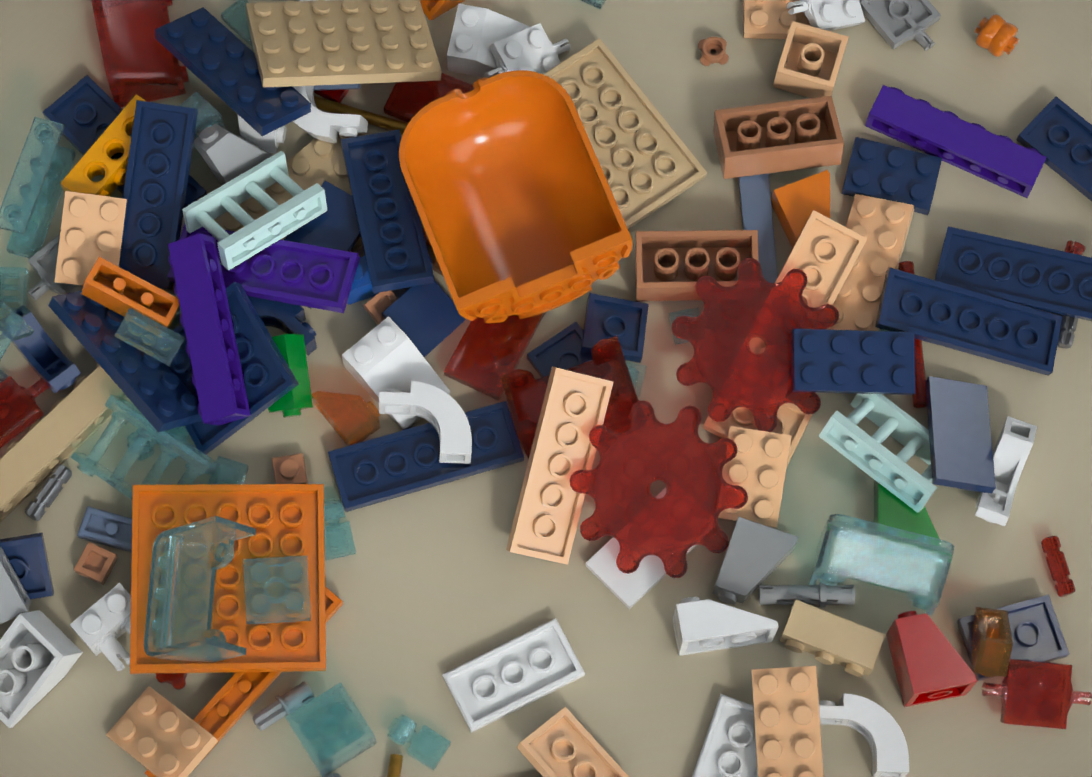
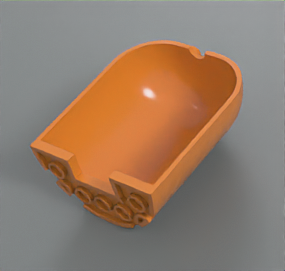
M516 70L500 73L490 78H480L473 83L474 90L463 94L462 90L454 89L449 91L444 97L424 106L408 123L399 147V161L403 176L455 307L462 317L470 321L481 317L485 323L504 322L511 315H518L519 319H524L569 303L591 291V284L597 279L606 280L620 268L618 261L630 255L633 245L631 235L579 114L567 91L559 83L546 75L533 71Z

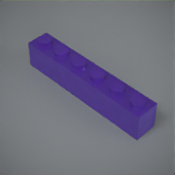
M885 85L882 86L865 124L866 127L928 155L940 157L946 163L1025 198H1028L1047 158L1034 148L1020 146L1007 136L993 134L977 123L966 122L950 111H941L932 107L925 100L914 99L905 95L898 88Z
M199 233L169 243L170 254L168 260L174 273L176 283L174 291L180 303V321L185 329L187 339L186 352L191 359L193 369L192 382L197 390L199 415L204 424L218 426L249 417L251 413L216 239Z

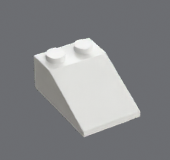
M458 3L447 52V70L449 72L484 78L485 72L497 68L496 59L489 46L530 26L487 8Z
M389 316L342 354L344 368L378 404L379 392H386L387 389L397 388L411 393V381L427 383L450 394V390L416 346ZM388 414L402 430L410 428L421 418L416 415Z
M699 597L682 599L681 603L676 604L672 618L679 656L772 642L778 629V622L776 620L709 599L700 600Z
M40 610L20 613L0 639V720L8 728H13L55 687L83 653Z

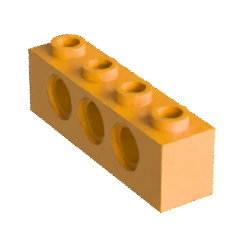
M137 94L61 181L60 185L64 194L65 191L111 197V193L117 186H122L125 183L131 144L130 135L133 130L137 100L145 101ZM123 153V156L119 159H111L114 154ZM104 175L102 180L98 182L92 181L95 176Z

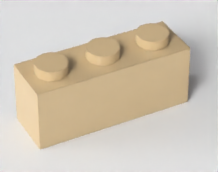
M795 600L780 642L785 643V647L793 652H808L815 655V659L823 664L832 665L836 663L845 667L844 670L847 673L862 677L863 674L869 676L872 672L886 634Z

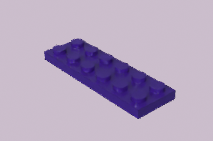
M184 223L179 240L199 233L213 236L203 226L189 233ZM225 230L229 235H231V234H233V233L235 232V231ZM280 239L234 268L227 270L221 264L225 289L233 282H237L242 285L247 296L344 313L360 257L355 252ZM170 267L167 277L170 282L175 283L173 269Z

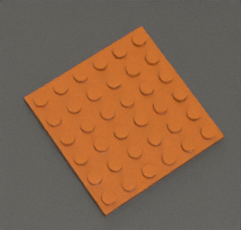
M324 484L133 485L130 674L326 671Z

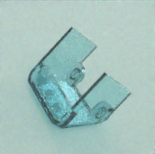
M832 514L829 515L819 538L809 585H815L818 578L821 583L831 586L838 585V582H843L846 578L907 593V598L913 601L912 605L914 607L926 610L925 613L931 616L939 605L955 546L941 539L846 515Z
M214 516L163 531L157 536L152 550L144 636V651L148 656L168 660L217 662L246 655L247 648L227 643L225 634L222 631L211 629L216 570L224 568L232 561L234 557V541L255 535V528Z

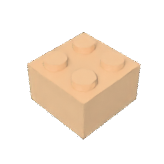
M792 21L778 64L773 87L809 98L831 96L849 37Z

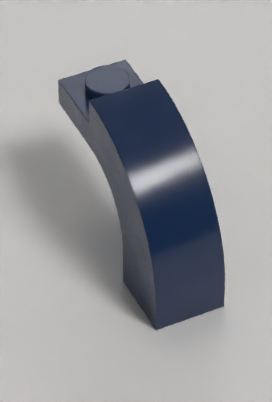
M248 296L265 326L278 328L286 334H304L305 350L308 356L317 349L316 333L307 322H304L306 320L305 312L300 305Z
M24 305L0 321V327L54 394L61 389L71 386L76 378L80 376L81 372L77 366L60 351L31 311Z

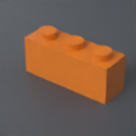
M98 257L84 281L81 293L162 337L165 336L180 307L177 297L101 257Z

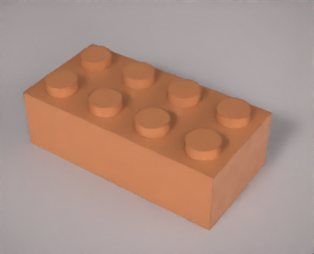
M832 96L720 109L714 112L713 134L723 179L841 164L844 141Z
M758 230L636 231V301L758 299Z

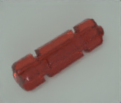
M1057 536L1046 537L1041 541L1043 552L1047 553L1045 558L1052 579L1057 582V585H1055L1059 597L1069 596L1075 592L1073 580L1069 579L1071 574L1064 553L1059 550L1061 548L1059 538Z

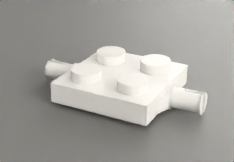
M800 0L788 2L787 9H790L788 11L789 14L804 12L810 26L827 31L856 26L865 22L860 0Z
M541 23L498 40L489 46L496 59L497 68L485 72L484 77L490 78L500 73L516 70H527L545 74L561 63L558 54L569 51L571 49L570 43L567 44L569 41L563 39L552 44Z

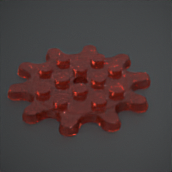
M746 258L739 265V279L732 287H723L710 276L699 278L696 282L695 290L704 303L703 312L697 317L679 316L673 321L671 325L672 333L677 338L690 342L694 348V356L689 362L679 366L676 371V378L684 386L705 383L711 387L713 399L708 407V415L713 421L723 422L728 419L734 409L745 407L752 412L755 427L758 430L772 432L777 426V411L781 405L786 403L794 404L801 412L808 415L816 413L821 406V400L815 392H792L791 330H826L838 322L839 312L836 307L830 304L816 308L805 304L802 294L808 280L802 270L792 269L781 282L770 283L763 278L760 263L754 258ZM752 338H760L764 341L765 351L763 353L755 354L751 351L749 342Z
M638 401L631 407L632 425L626 433L616 434L604 425L595 426L589 432V441L598 450L600 462L592 470H577L573 472L569 480L572 490L577 493L590 495L595 502V511L581 523L580 533L588 541H595L607 535L616 538L620 546L616 565L623 573L635 572L644 557L655 555L662 560L664 570L669 577L680 578L688 569L686 553L690 547L699 544L705 546L712 553H722L729 545L728 536L718 525V516L725 509L742 508L748 500V494L743 487L728 484L722 476L724 465L735 458L738 448L736 443L729 438H723L711 444L702 441L698 434V427L702 416L699 409L695 406H685L680 410L674 422L664 424L656 419L654 409L649 402ZM656 480H660L666 485V494L659 499L653 497L650 492L651 483Z

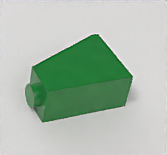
M304 334L273 336L272 339L299 385L268 407L270 413L282 412L283 418L300 416L301 410L313 408Z
M875 480L874 553L936 556L941 549V541L925 506L917 513Z

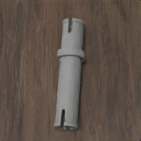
M819 582V585H759V605H793L795 600L806 604L819 605V607L834 604L854 605L855 588L854 584L826 585V582Z

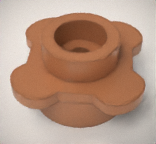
M718 37L700 40L698 48L702 54L700 58L701 64L704 66H709L712 63L726 64L729 60V56L725 52L726 40ZM711 50H715L716 53L712 54Z

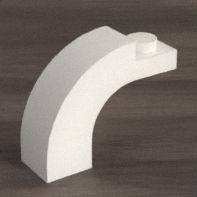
M292 86L311 103V112L293 121L309 135L321 141L337 144L338 132L339 135L345 137H357V133H367L368 121L361 115L334 114L320 111L314 101V86Z
M411 381V393L397 388L387 389L386 392H379V414L416 415L426 419L434 426L440 440L439 463H471L472 436L470 425L460 405L449 394L433 385L418 381Z
M1007 416L993 451L996 489L992 494L979 492L975 506L977 508L975 516L990 523L1006 525L1021 472L1034 444L1037 426Z
M843 693L840 698V706H835L834 701H819L821 725L848 726L857 730L865 737L872 752V777H906L908 775L909 751L905 736L896 720L883 707L865 697Z

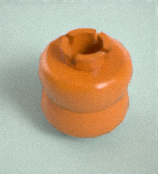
M997 14L991 16L989 20L987 17H984L978 25L980 27H977L974 32L978 34L976 44L988 49L995 57L1002 56L1004 52L1009 55L1019 41V38L1015 37L1018 28L1011 23H1007Z

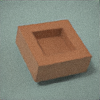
M392 291L379 292L362 306L374 322L379 325L385 320L381 313L396 301L397 297Z
M303 453L272 458L276 484H308Z
M88 542L74 571L104 585L118 556Z

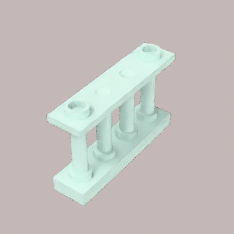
M280 151L204 197L192 202L183 208L182 211L186 229L189 233L203 226L219 241L217 244L221 264L227 270H230L328 211L325 190L318 183L303 190L288 176L285 153ZM276 182L293 196V198L281 205L264 191V189ZM251 197L255 198L269 211L256 220L239 206V204ZM227 211L244 226L231 235L214 221L215 218Z
M856 394L850 403L855 409L847 417L836 411L830 417L819 437L919 513L937 489L931 483L929 430L882 394ZM864 417H867L880 427L872 436L857 426ZM889 435L904 446L897 455H894L881 445ZM914 454L929 465L921 475L906 464Z

